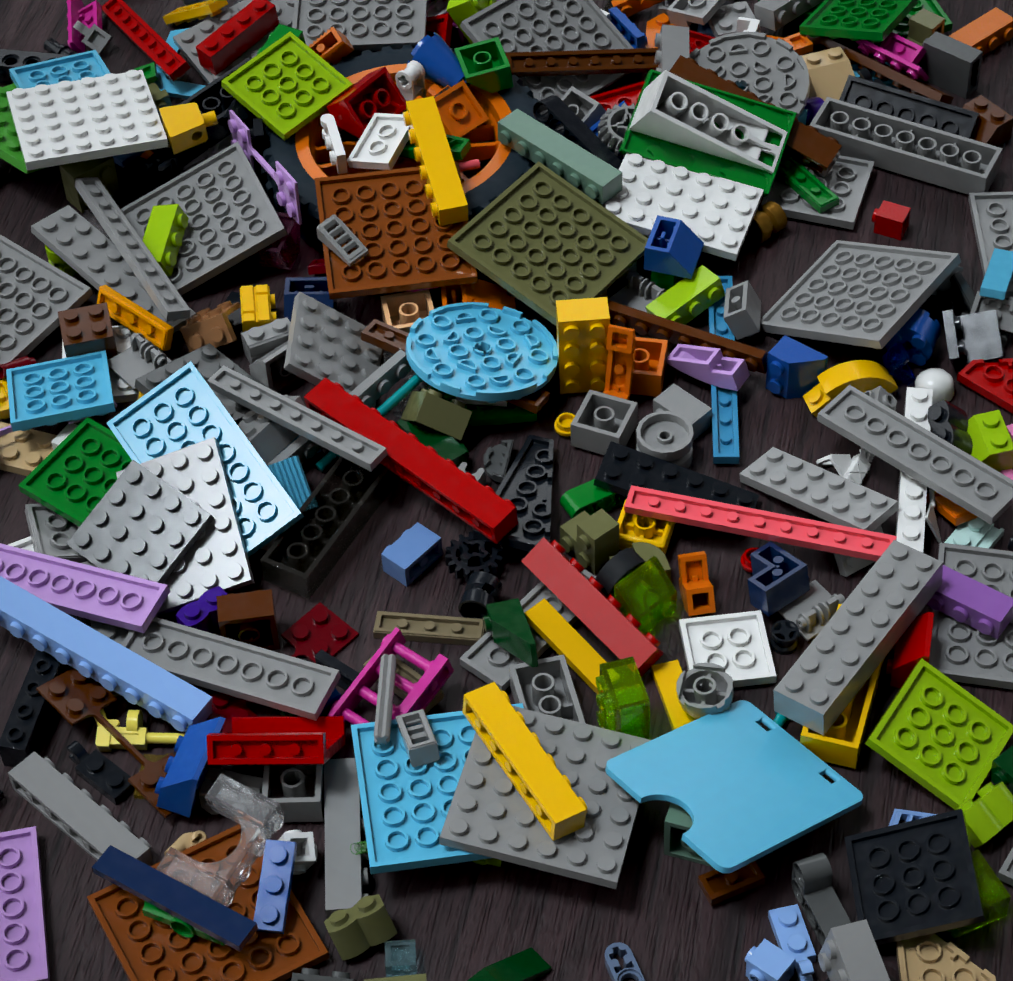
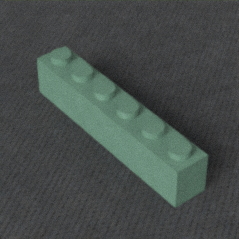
M516 109L497 122L498 141L535 164L539 161L600 204H605L622 191V172L521 110Z

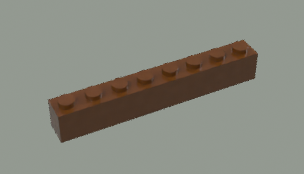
M680 55L669 71L685 80L763 102L754 93L738 88L737 84L733 81H726L719 77L715 71L711 69L706 70L699 66L692 58H685ZM795 117L783 154L826 177L839 158L842 145L833 137H826L820 134L815 127L811 125L806 126Z

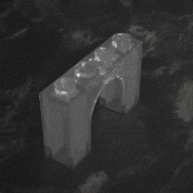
M221 773L204 798L212 810L241 826V838L236 849L221 861L203 863L170 847L156 870L228 907L232 903L235 891L241 882H245L248 879L251 867L256 859L264 854L266 839L270 840L274 832H278L282 827L285 813L278 802Z

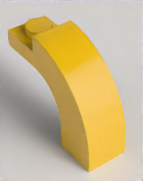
M853 360L833 366L819 374L817 378L820 383L804 394L803 398L811 414L817 417L818 413L849 385L863 393L881 385L890 394L898 389V386L889 370L883 365L870 360Z

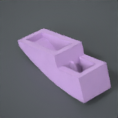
M677 344L666 358L667 363L679 371L724 389L738 391L750 376L745 359L723 357L720 348Z

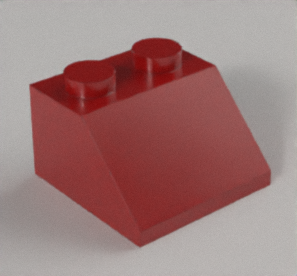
M927 612L916 617L889 651V653H894L893 659H887L886 675H891L890 687L901 688L921 659L929 663L934 612Z

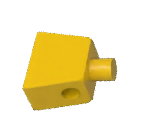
M194 102L159 108L162 124L174 154L206 142L208 139L206 127L218 124L215 111L201 114L197 103Z

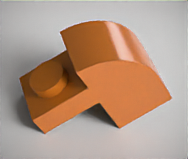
M705 551L678 555L680 575L678 581L686 613L688 616L715 613L714 588L709 581Z

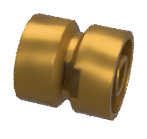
M769 201L757 209L746 235L750 241L755 244H761L769 239L771 234H776L786 227L787 217L781 206L776 202Z

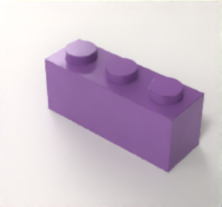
M943 565L942 585L926 604L930 608L939 610L953 617L956 621L965 623L997 640L1013 618V598Z

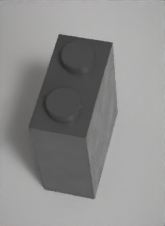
M937 31L924 40L922 47L926 50V53L922 57L919 67L929 77L927 82L966 99L978 88L983 51Z

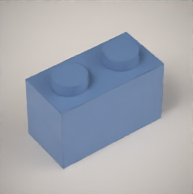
M417 522L410 529L405 530L398 540L392 545H388L383 553H381L383 571L407 587L443 555L441 537Z

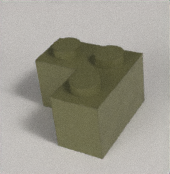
M924 8L909 19V32L906 39L922 46L924 40L936 31L944 33L945 18Z
M422 388L421 391L411 392L401 417L402 420L452 436L455 440L462 439L472 411L465 409V403L452 399L451 402L442 399V393L432 389L426 390Z
M602 508L591 516L586 511H583L560 526L559 542L566 549V552H570L584 568H588L596 575L609 561V557L619 553V523Z

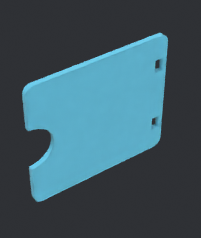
M744 700L733 702L730 708L722 713L707 714L607 761L605 768L606 774L640 804L651 800H662L682 807L690 815L692 826L682 835L681 840L715 870L721 873H732L852 811L861 805L863 799L861 791L752 703ZM763 723L770 730L766 731L759 724ZM826 774L834 783L831 784L823 775Z

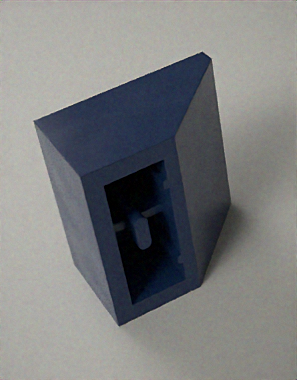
M286 277L284 318L288 317L290 322L294 298L299 292L336 310L337 299H329L327 277Z

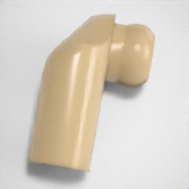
M201 830L182 834L164 852L166 859L206 840L207 835Z

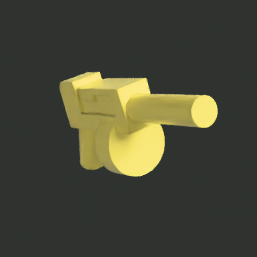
M104 709L100 711L101 715L137 750H147L148 744H176L179 735L185 736V733L149 732L147 727H143L142 710H128L126 727H118L120 725L119 720L107 719ZM96 720L98 726L95 744L99 751L112 752V749H125Z

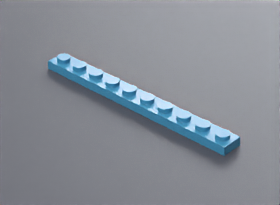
M718 276L726 293V289L733 286L732 276ZM724 296L708 308L709 333L735 341L734 334L723 318ZM711 385L713 464H739L737 391Z

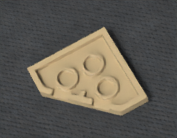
M935 933L895 942L900 981H996L995 975L987 969L982 970L970 961V956L953 943L945 942Z

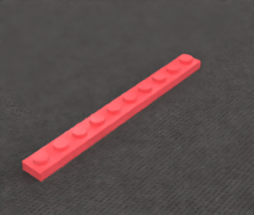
M631 485L624 505L625 513L876 562L893 540L897 541V536L633 485Z

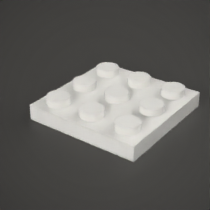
M761 610L679 619V630L688 671L693 669V665L697 663L710 662L725 668V672L729 676L731 675L734 688L776 683L777 675Z

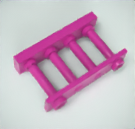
M395 627L391 634H387L384 637L380 648L342 697L332 704L328 716H344V719L352 725L369 723V721L353 712V710L362 698L375 706L377 705V693L370 688L379 678L380 661L383 654H394L395 656L397 654L424 671L423 676L414 684L399 674H395V686L405 691L407 696L401 704L397 706L393 704L392 720L402 714L421 709L425 710L454 672V669L449 659L440 653L435 660L429 661L404 646L406 640L401 630Z

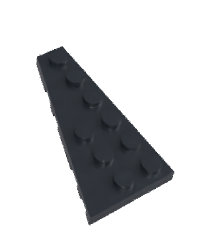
M529 434L498 487L496 494L504 500L509 499L516 506L518 524L497 543L498 545L530 552L543 537L550 541L554 458L553 439ZM476 529L473 530V539L494 543Z

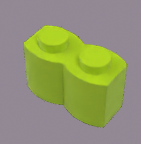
M989 782L977 792L980 796L974 802L968 799L956 809H962L965 814L970 843L974 848L986 843L1013 821V795L1003 782L996 785Z

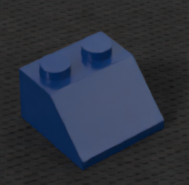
M784 335L768 352L765 388L785 399L803 397L804 394L820 383L817 376L827 370L828 356Z

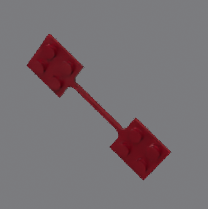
M321 602L281 634V637L295 648V653L292 657H306L313 663H316L315 655L321 649L334 657L359 636L357 631ZM213 691L210 694L212 696V713L205 721L218 717L226 718L223 733H232V717H258L246 706L248 700Z

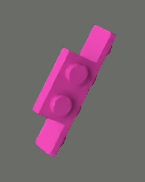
M67 0V42L72 51L83 53L85 52V44L81 41L85 36L73 28V26L79 20L88 28L95 24L102 29V8L97 0L85 7L82 0Z
M893 32L887 36L880 46L864 39L855 41L859 45L857 47L858 50L867 56L872 54L879 62L883 64L888 62L892 68L899 72L902 70L906 71L907 75L915 80H918V78L924 81L928 80L927 74L921 67L917 66L926 53L922 46Z

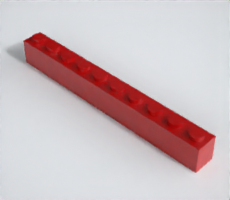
M325 377L304 396L307 408L386 447L387 456L380 462L494 543L497 544L518 524L517 508L509 499H502L490 486H483L471 473H464L457 468L452 460H445L438 455L433 447H426L419 442L414 434H407L400 429L395 421H388L376 408H369L358 396H352L346 392L339 383H333Z

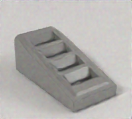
M335 214L317 226L318 239L349 266H352L369 253L362 242ZM355 247L356 250L348 255L347 252Z
M423 709L395 717L412 767L432 763L440 759L437 741Z

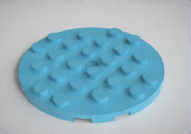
M463 302L438 307L429 311V316L423 319L418 318L410 327L409 335L406 338V357L409 365L419 378L432 387L459 398L496 403L498 401L521 399L545 386L552 379L557 368V343L544 325L536 319L530 321L522 317L523 312L506 306L502 310L488 307L489 303Z

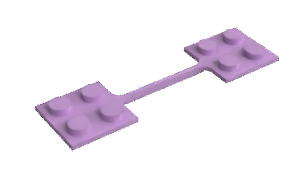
M229 110L230 120H228V127L233 136V140L230 142L231 145L237 141L239 142L254 171L253 157L261 164L278 186L279 192L276 193L279 205L287 210L289 217H293L301 225L302 219L297 182L278 161L275 162L276 172L266 160L252 147L250 129L233 110Z

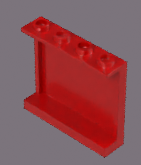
M302 716L232 717V733H209L207 735L208 765L325 764L345 745L344 716H319L317 721Z

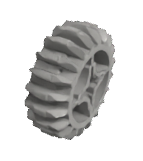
M623 103L621 107L615 104L612 109L608 108L605 114H602L598 124V138L617 157H625L624 154L618 152L635 109L634 103L631 106Z

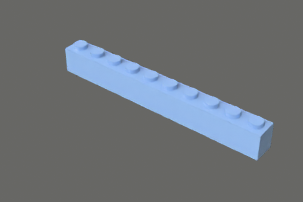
M0 576V626L9 630L13 636L23 638L37 650L49 653L58 662L75 668L82 676L94 679L101 683L105 689L122 695L129 703L141 706L153 717L167 721L180 732H186L190 725L204 722L212 713V696Z

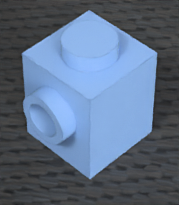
M766 939L758 947L753 946L745 957V976L748 977L749 981H789L794 975L795 958Z

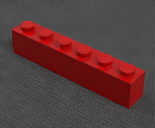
M543 537L521 562L634 674L642 677L650 669L651 665L664 654L658 648L661 642L650 632L645 635L639 629L642 624L631 613L626 616L620 610L623 605L610 594L606 597L601 592L603 586L593 576L588 579L582 573L585 568L575 558L569 560L564 555L566 549L554 539L550 542Z

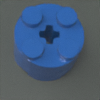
M919 308L885 345L888 351L887 356L894 361L904 360L918 366L925 365L926 361L931 357L941 334V326L936 319L934 322L929 317V312Z

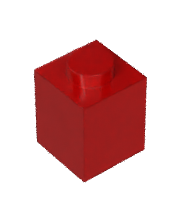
M884 200L880 208H876L873 212V233L901 241L909 226L911 208Z

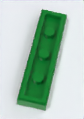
M782 154L776 171L778 177L819 213L839 205V197L799 162Z

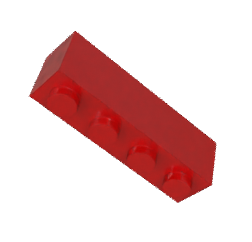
M253 0L196 46L200 65L215 76L278 26L279 20L276 6L268 0Z

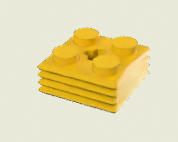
M623 505L617 521L619 523V549L632 548V543L645 542L658 547L666 554L676 522L625 513Z

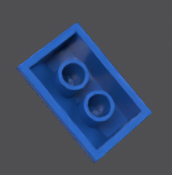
M218 717L190 725L185 736L179 735L174 748V752L177 753L175 757L169 756L164 770L167 773L166 777L160 776L154 793L159 794L157 807L190 818L199 798V790L203 781H205L206 773L209 767L213 766L208 765L207 735L209 733H223L226 718Z

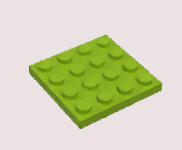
M288 32L221 81L222 87L257 118H262V122L284 141L327 110V106L353 87V83L292 32Z
M921 659L865 744L956 810L965 801L974 798L991 770L993 760L1000 755L1011 737L1013 724L924 659Z

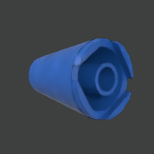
M434 32V36L426 35L418 42L411 55L414 56L412 60L418 61L424 67L425 79L444 88L447 85L452 87L464 80L468 88L471 84L466 82L456 55L440 35Z

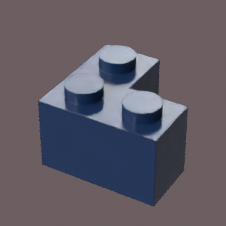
M768 542L750 554L753 574L752 577L747 579L750 603L768 617L810 590L807 564L773 542Z

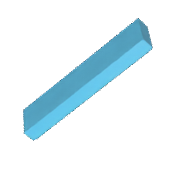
M994 248L980 288V296L998 300L1005 299L1013 275V251Z

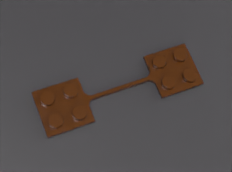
M75 668L36 688L72 726L87 717H95L145 767L142 771L128 778V782L164 818L174 813L156 806L159 794L154 792L160 776L166 777L167 773L164 770L169 756L175 757V755L170 753L159 761L151 762L122 736L100 713L103 708L117 701V698L109 690L105 689L101 683L94 679L82 676Z

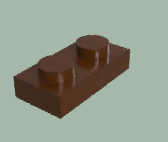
M753 861L732 873H721L714 869L698 876L697 883L710 905L713 906L765 884V876L756 861Z

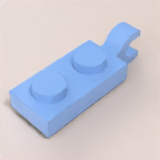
M798 904L768 910V918L778 947L795 958V968L799 981H813L811 974L814 973L811 962H816V953Z

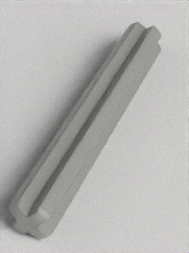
M383 654L380 661L374 726V742L378 745L381 743L386 745L390 741L396 674V656L394 654Z

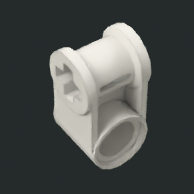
M412 60L407 64L406 69L397 72L395 75L396 85L406 101L414 100L417 96L426 98L425 69L421 63Z

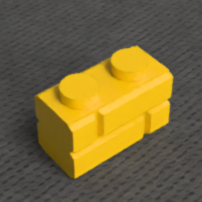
M267 284L256 285L255 287L253 285L241 286L240 300L243 332L253 327L271 323L277 319L276 311L271 312V309H276L275 294H270Z

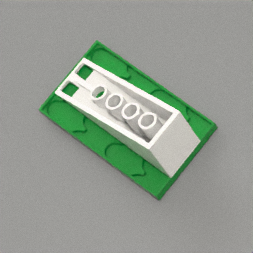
M651 69L645 79L618 153L624 155L626 153H636L641 155L642 158L653 161L661 160L665 164L674 167L683 166L692 172L707 173L710 176H718L719 178L764 189L763 196L765 197L769 194L797 113L685 80L667 70L658 72Z

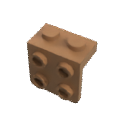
M226 301L217 305V308L213 310L206 308L197 312L195 316L186 319L187 324L181 327L180 330L189 352L209 343L216 348L234 342L237 338L228 315L240 308V303L232 304L231 301Z

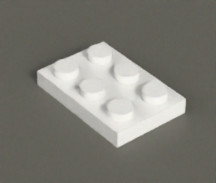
M374 113L347 159L349 168L392 170L409 140L408 130H410V126H405L403 114Z

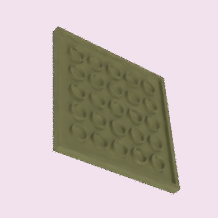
M538 161L448 240L447 247L556 326V300L598 298L644 255L648 238Z

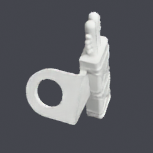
M861 447L859 449L860 454L853 456L852 459L850 454H830L818 459L816 463L817 466L833 465L839 476L861 485L864 477L870 470L871 464L869 462H872L875 455Z

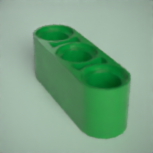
M593 479L566 491L560 498V505L572 519L583 511H586L590 516L601 508L605 512L611 511L624 505L627 497L593 485L595 480Z

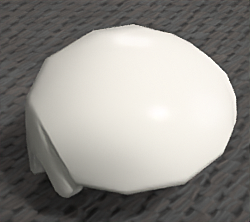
M929 368L920 372L916 377L915 388L933 389L932 405L943 399L948 402L952 400L954 396V381L952 376L945 370Z

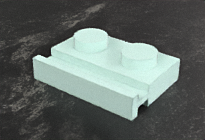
M977 517L960 524L944 543L992 549L1004 535L1005 529H998L994 527V523L991 525Z

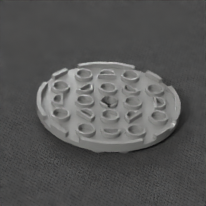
M735 32L711 39L708 45L701 49L696 48L689 54L690 58L694 59L699 66L706 70L711 69L715 71L719 77L726 81H733L738 87H746L744 91L754 93L758 99L765 103H772L776 107L796 112V118L800 116L806 106L810 92V80L806 63L803 57L793 50L792 45L780 38L776 40L766 37L765 33Z

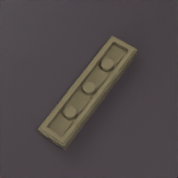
M377 611L373 630V637L377 639H384L387 634H391L394 628L397 627L401 630L406 641L473 646L485 634L483 619Z

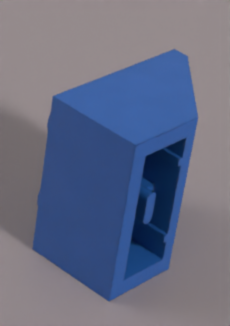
M657 215L645 246L644 270L692 279L704 247V242L682 220Z

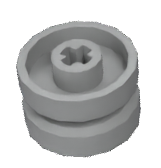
M657 411L646 415L639 422L636 429V450L684 468H689L693 459V426L687 418L671 411Z

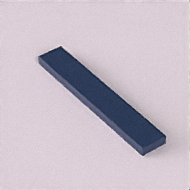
M111 845L92 866L94 874L241 952L258 929L257 923Z

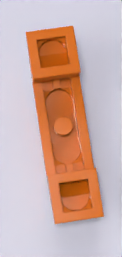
M609 324L606 345L608 358L603 393L629 400L635 362V329Z

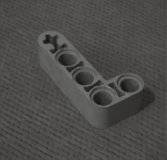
M824 853L794 862L791 879L794 895L821 947L831 928L851 923L831 886L832 868Z

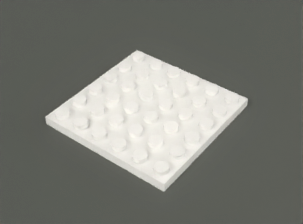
M129 70L126 73L119 74L109 73L95 78L84 77L81 80L61 81L51 85L40 84L32 88H16L6 92L27 170L168 147L166 133L142 70Z

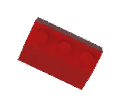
M382 67L360 79L352 88L330 103L327 109L334 116L338 127L360 138L374 113L400 114L406 109V100L386 67Z

